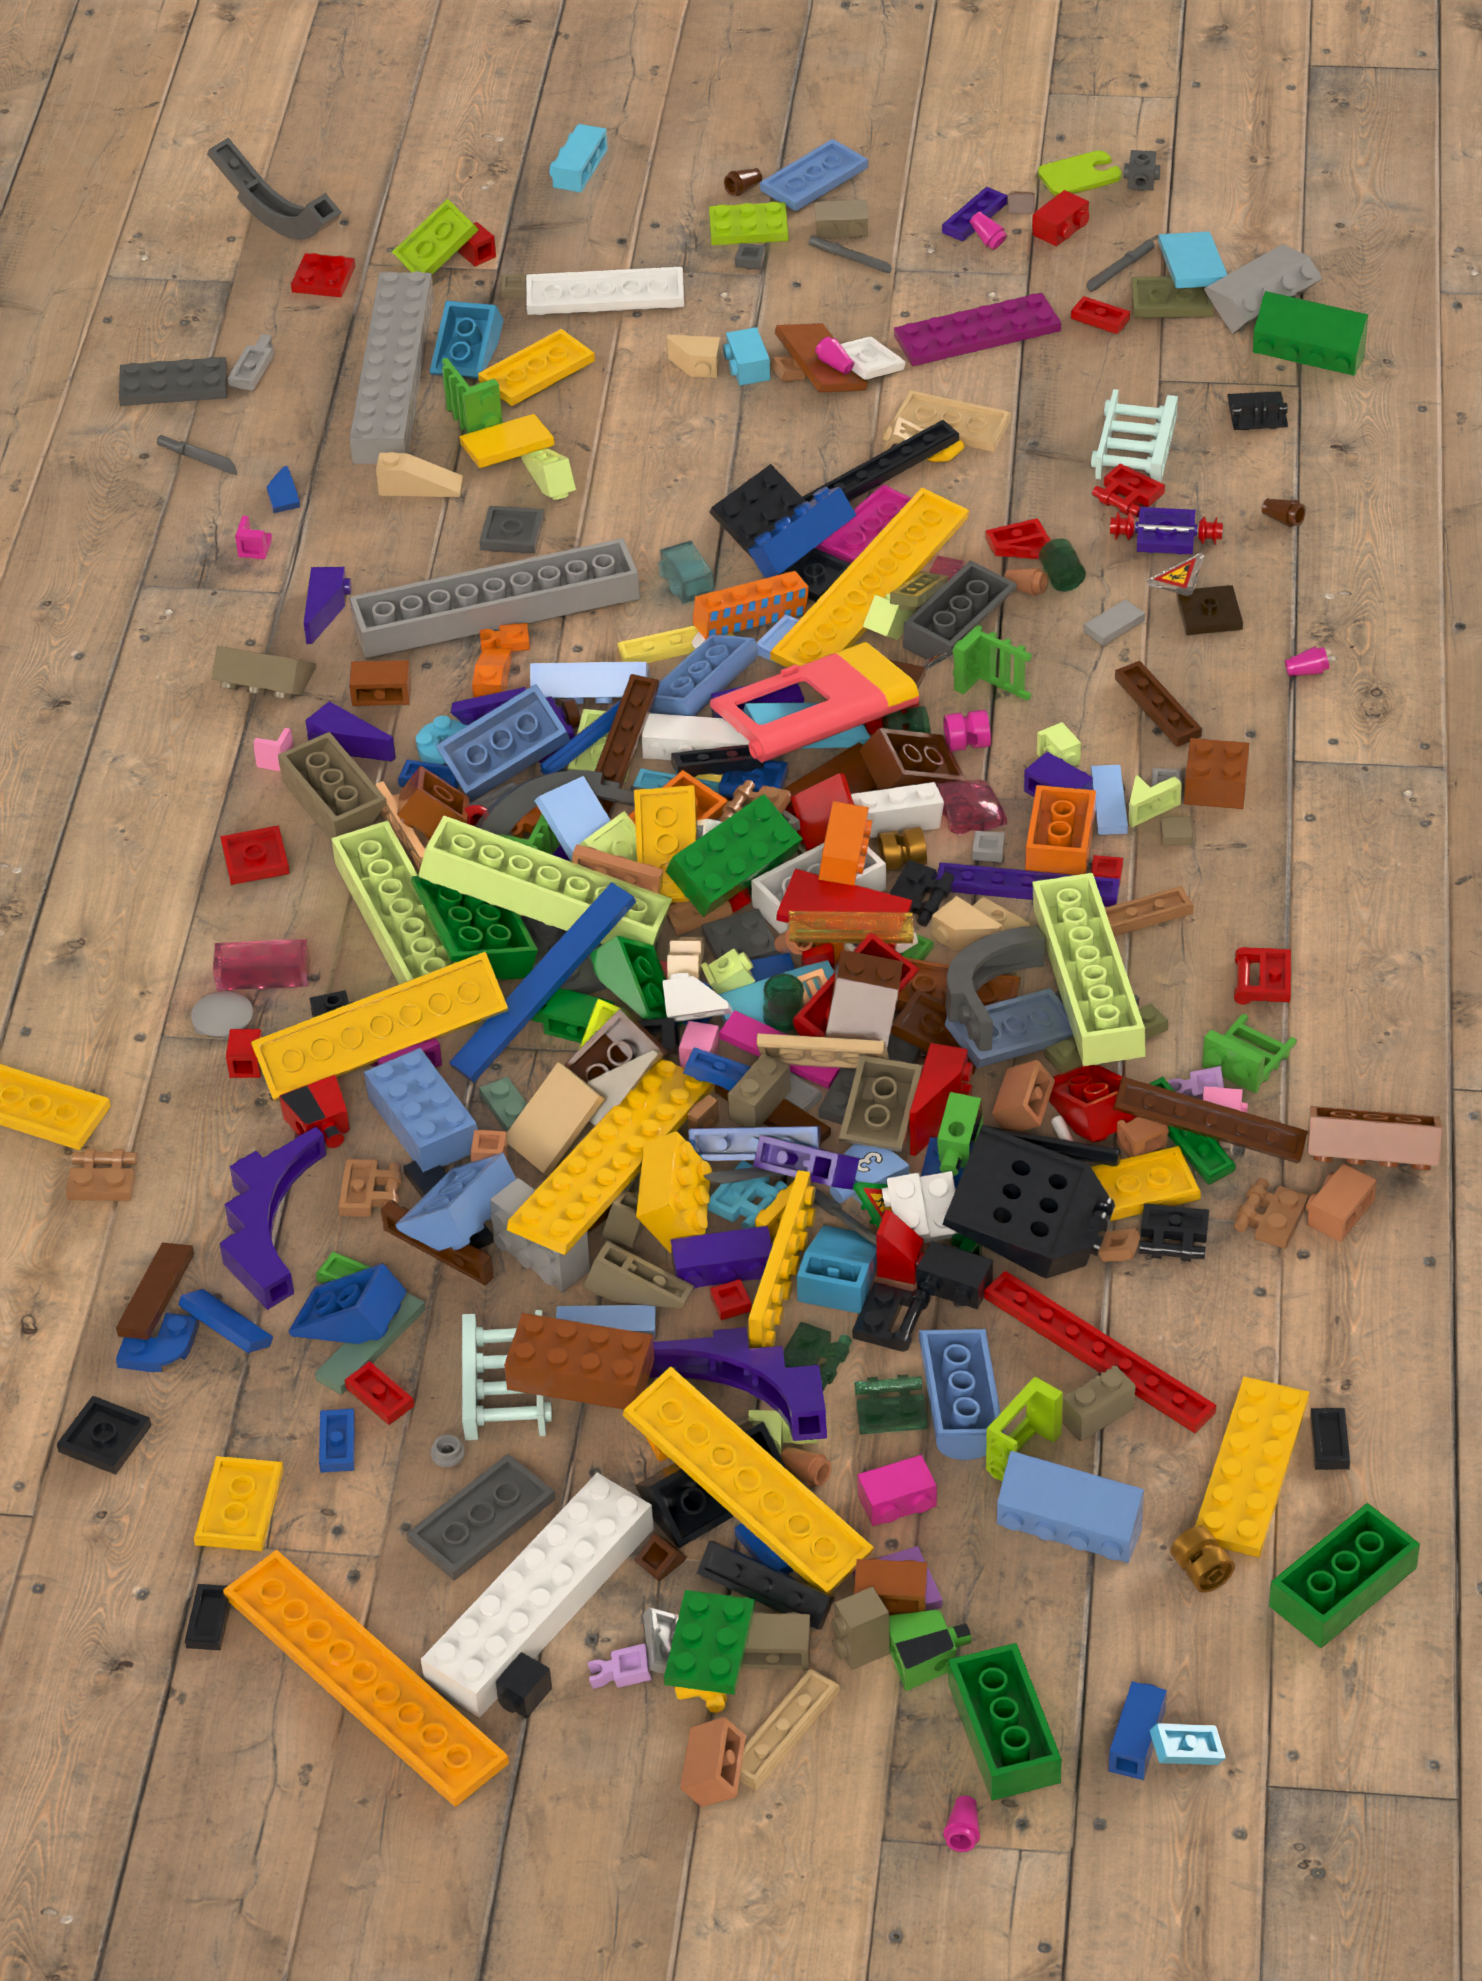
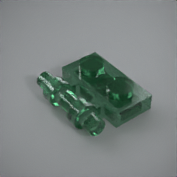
M800 1322L783 1351L785 1368L818 1365L821 1357L826 1358V1362L819 1365L824 1391L827 1385L832 1384L836 1378V1369L839 1364L847 1359L852 1339L847 1335H841L837 1342L830 1343V1331Z
M908 1374L897 1375L895 1379L878 1380V1377H867V1381L854 1382L855 1395H869V1399L856 1400L860 1435L927 1429L924 1394L910 1395V1391L923 1389L922 1377H908ZM899 1392V1396L880 1398L879 1393Z

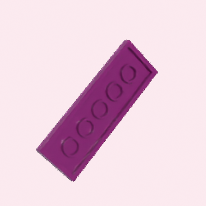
M1041 292L894 327V337L913 367L1061 331V321Z

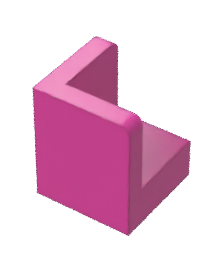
M242 516L235 534L238 557L265 559L272 542L271 533L250 529L249 516Z

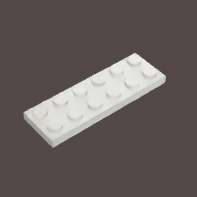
M682 267L526 275L527 315L684 307Z

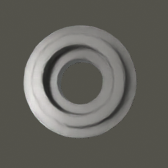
M453 1435L438 1437L431 1447V1458L435 1464L441 1467H453L459 1464L465 1456L464 1445Z

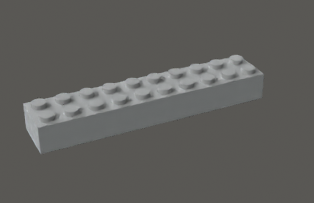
M379 272L350 433L353 464H377L379 453H409L434 301L431 273Z
M621 538L350 597L353 625L366 659L480 634L482 629L499 630V625L531 623L613 604L625 603L640 599L637 569L624 539Z

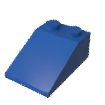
M383 1263L315 1286L288 1332L293 1337L360 1344L369 1340H379L387 1333L388 1324L393 1315L401 1308L400 1303L407 1290Z

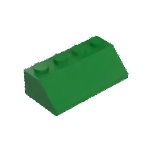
M1265 291L1254 329L1253 353L1355 376L1365 358L1368 314Z

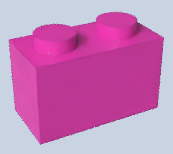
M922 1455L857 1474L858 1497L872 1526L891 1523L898 1518L914 1513H923L937 1506V1485Z

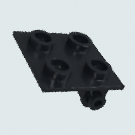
M1281 391L1227 394L1233 430L1288 427L1286 418L1288 406L1287 403H1283Z

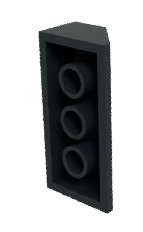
M746 1421L738 1426L786 1469L764 1421ZM676 1463L635 1485L641 1499L652 1505L653 1520L677 1548H681L734 1517Z

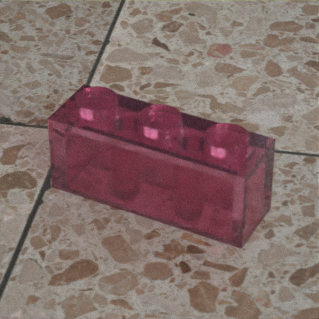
M307 939L215 943L213 973L217 991L309 986L310 958Z

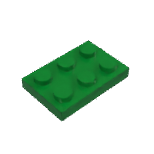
M685 1590L664 1674V1685L735 1695L754 1614L755 1599Z

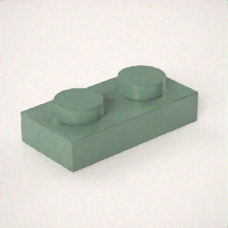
M508 1076L479 1088L480 1097L506 1133L527 1105Z

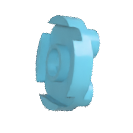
M448 716L436 717L432 723L424 726L416 735V748L420 759L426 763L444 765L445 761L435 745L467 725L462 724L460 721L450 720Z

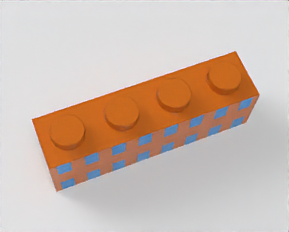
M796 571L695 596L692 623L706 640L712 634L726 635L776 622L785 614L791 617L803 615L806 613L809 587Z

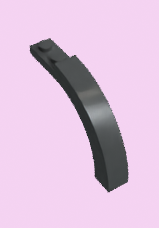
M229 138L208 150L207 155L239 192L238 200L258 220L283 236L293 239L310 238L333 224L342 213L326 193L308 203L305 207L286 200L264 181Z
M570 770L549 773L532 778L507 791L484 812L475 827L496 835H508L523 816L537 807L534 800L538 796L582 776L585 777L597 799L634 807V790L645 788L631 786L629 791L620 789V783L603 780L601 785L602 772Z
M1037 925L1008 929L983 937L962 949L950 963L946 981V1014L950 1022L960 1021L961 1024L965 1025L969 1039H973L979 1051L992 1050L993 1021L976 992L985 983L1003 974L1044 966L1045 938Z

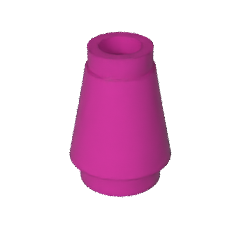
M981 212L976 213L969 221L984 245L992 250L998 248L1007 238V234L1004 232L1005 228Z
M825 337L815 349L819 360L844 375L849 373L854 367L855 363L836 338Z
M1314 646L1285 660V666L1289 677L1323 674L1324 670H1328L1329 662L1325 648Z
M960 1796L955 1800L943 1832L947 1845L958 1852L972 1850L980 1839L977 1802L970 1796Z

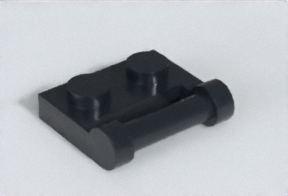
M874 1282L853 1327L852 1338L897 1351H907L912 1342L911 1334L922 1310H925L930 1302V1295L919 1289L908 1291ZM902 1306L909 1307L899 1331L892 1333L891 1330Z

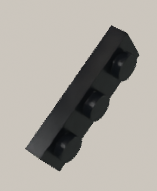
M748 744L671 753V764L676 774L683 770L692 777L703 774L722 775L726 772L739 770L749 772L757 768H764V762L762 763L752 757Z

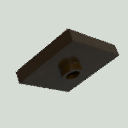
M1233 585L1177 590L1176 599L1186 635L1243 630V620Z

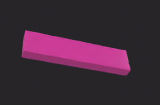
M734 1010L733 1014H731L719 1031V1039L760 1057L761 1054L757 1047L758 1033L787 1034ZM790 1065V1072L827 1089H830L841 1069Z

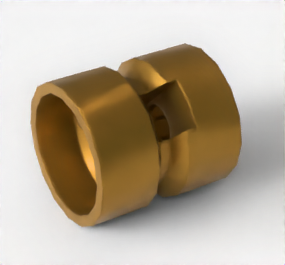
M921 827L903 829L901 834H898L896 831L878 833L879 857L886 863V871L901 869L903 864H907L908 860L922 865L927 864V850Z
M1194 1526L1178 1536L1171 1546L1170 1554L1182 1570L1186 1571V1575L1199 1592L1206 1593L1219 1588L1228 1581L1235 1570V1564L1224 1549L1219 1547V1543L1206 1526Z

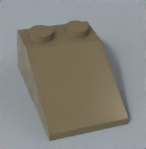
M860 1055L839 1141L902 1152L910 1133L909 1112L923 1065Z

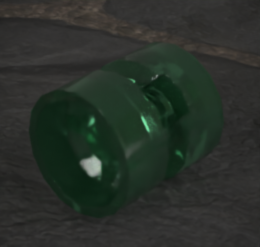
M1061 538L1054 539L1042 547L1039 553V560L1054 589L1062 592L1071 591L1084 581L1086 571L1070 541Z
M925 706L908 708L906 713H902L899 710L882 717L883 728L903 730L902 725L905 724L906 731L931 733L929 717Z
M783 973L776 974L766 981L763 989V1019L766 1025L781 1032L795 1029L793 1020L803 1008L804 1002L803 983L797 977Z

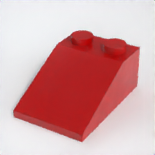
M930 1043L909 1112L910 1155L917 1156L928 1146L930 1137L936 1138L938 1136L950 1092L972 1096L973 1085L968 1084L971 1079L973 1063L968 1062V1049Z
M1082 1065L1053 1076L1055 1082L1049 1102L1077 1135L1091 1142L1104 1141L1108 1138V1135L1117 1132L1118 1121L1124 1120L1125 1123H1129L1137 1117L1113 1110L1122 1076L1100 1065Z

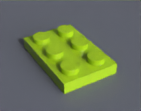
M447 198L392 253L411 273L422 272L431 273L432 275L478 231V228Z
M786 202L709 206L711 245L788 241Z

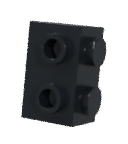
M931 1241L916 1268L917 1289L923 1290L931 1296H938L953 1301L958 1305L978 1310L984 1299V1290L993 1282V1260Z

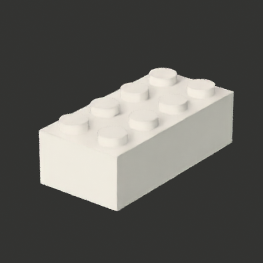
M824 843L751 880L752 906L755 909H759L762 916L780 934L793 926L792 924L776 920L777 911L795 869L819 875ZM868 847L863 874H857L855 885L882 892L886 890V863Z

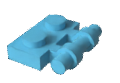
M742 1160L735 1169L751 1168L753 1165ZM769 1177L721 1184L710 1196L708 1211L732 1223L742 1215L747 1217L741 1224L742 1228H755V1219L762 1209H766L775 1200L777 1194L788 1186L782 1181H778L774 1187L768 1185ZM756 1196L763 1199L758 1205L751 1203Z

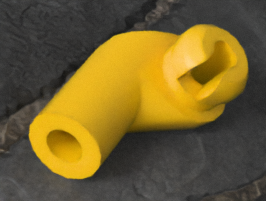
M960 440L927 458V460L930 462H949L965 448L964 443Z
M675 1687V1693L679 1700L699 1696L706 1701V1707L712 1713H719L725 1708L727 1696L724 1693Z

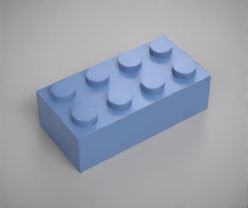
M535 684L435 746L463 792L469 797L471 803L570 742V738L543 693Z
M421 1048L364 1072L368 1099L412 1160L417 1162L423 1172L438 1165H441V1167L471 1155L474 1130H478L477 1123Z

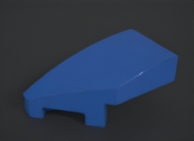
M285 466L266 486L273 513L300 508V500L288 466Z

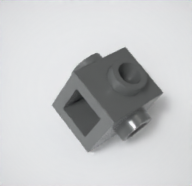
M1131 150L1129 163H1124L1123 178L1128 179V189L1138 191L1154 189V181L1160 180V165H1156L1157 151Z

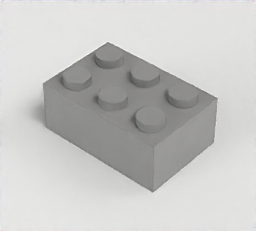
M517 1178L490 1199L491 1220L494 1231L493 1240L500 1250L509 1252L517 1258L523 1267L532 1269L540 1275L547 1285H553L563 1293L591 1270L587 1231L566 1255L507 1231L510 1217L536 1191L520 1178Z

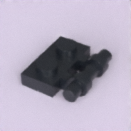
M908 860L889 894L912 900V907L906 922L910 923L914 914H918L917 923L927 927L932 919V915L939 910V905L943 898H947L952 891L951 885L955 877L945 872L940 880L935 881L937 877L936 869ZM927 892L932 894L928 901L922 902Z
M1144 1204L1141 1237L1153 1238V1242L1140 1241L1139 1254L1152 1255V1258L1162 1259V1256L1180 1257L1181 1261L1191 1262V1259L1205 1260L1206 1247L1193 1246V1242L1206 1243L1209 1210ZM1163 1240H1180L1183 1241V1245L1163 1243Z

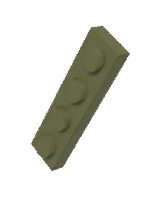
M921 572L890 593V604L898 605V608L901 610H915V608L923 605L948 582L949 576Z
M1152 1004L1139 1008L1145 1027V1039L1168 1030V1020ZM1074 1036L1045 1047V1058L1061 1074L1083 1065Z

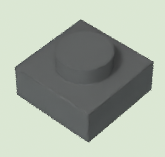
M740 243L735 258V266L746 269H761L766 255V245Z

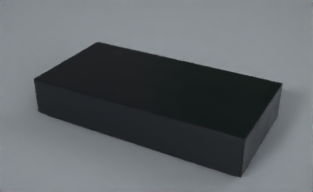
M1311 1408L1310 1421L1315 1470H1350L1345 1408Z
M197 1585L185 1637L186 1648L221 1651L231 1606L229 1599L223 1593V1589L227 1586Z

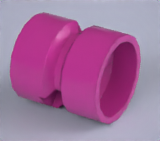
M986 710L969 711L965 717L961 713L944 715V736L951 752L966 750L968 745L973 749L990 747L991 734Z

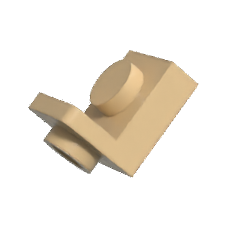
M897 417L894 424H888L883 432L881 439L885 440L882 450L886 451L891 448L893 443L899 444L925 429Z

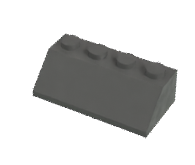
M970 560L904 622L903 647L925 659L951 651L959 640H962L1017 588V584Z

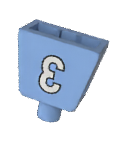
M853 1144L844 1153L845 1155L860 1158L854 1183L888 1184L887 1178L909 1174V1164L892 1150ZM830 1187L831 1196L836 1202L841 1204L852 1196L863 1205L854 1189Z

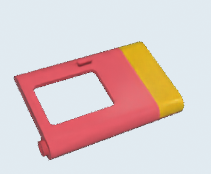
M863 642L801 666H790L782 669L780 674L710 700V707L733 726L737 732L750 741L748 746L752 757L763 763L915 705L919 702V692L911 677L870 644ZM802 681L807 682L827 699V701L763 725L754 722L737 707V705Z

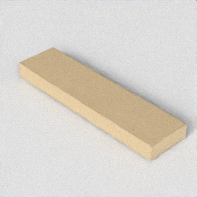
M809 1668L745 1744L739 1781L756 1791L840 1692L839 1684Z

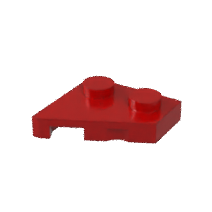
M1038 518L989 529L985 532V539L995 556L1041 560L1057 559V550Z

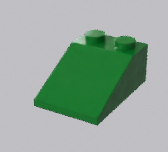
M615 936L590 953L594 965L593 971L597 978L637 1014L647 1020L667 1018L663 980L667 979L653 945ZM683 1021L678 1022L680 1027L684 1025Z

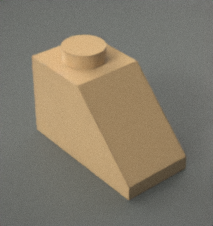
M667 335L668 359L690 377L717 378L721 362L720 337Z
M958 896L954 897L932 915V937L953 951H961L983 937L1002 931V924Z

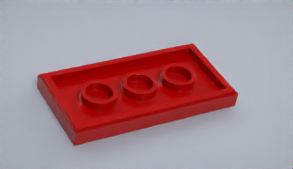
M799 869L794 870L777 911V921L792 925L801 924L810 930L861 943L872 932L895 950L911 910L912 900L858 885L854 886L819 880V875Z

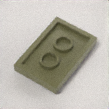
M1171 276L1132 277L1133 318L1213 317V303L1204 291L1206 287L1176 288Z

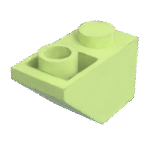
M889 593L886 594L885 598L875 595L862 627L898 640L904 634V622L917 610H901L898 608V605L890 604Z

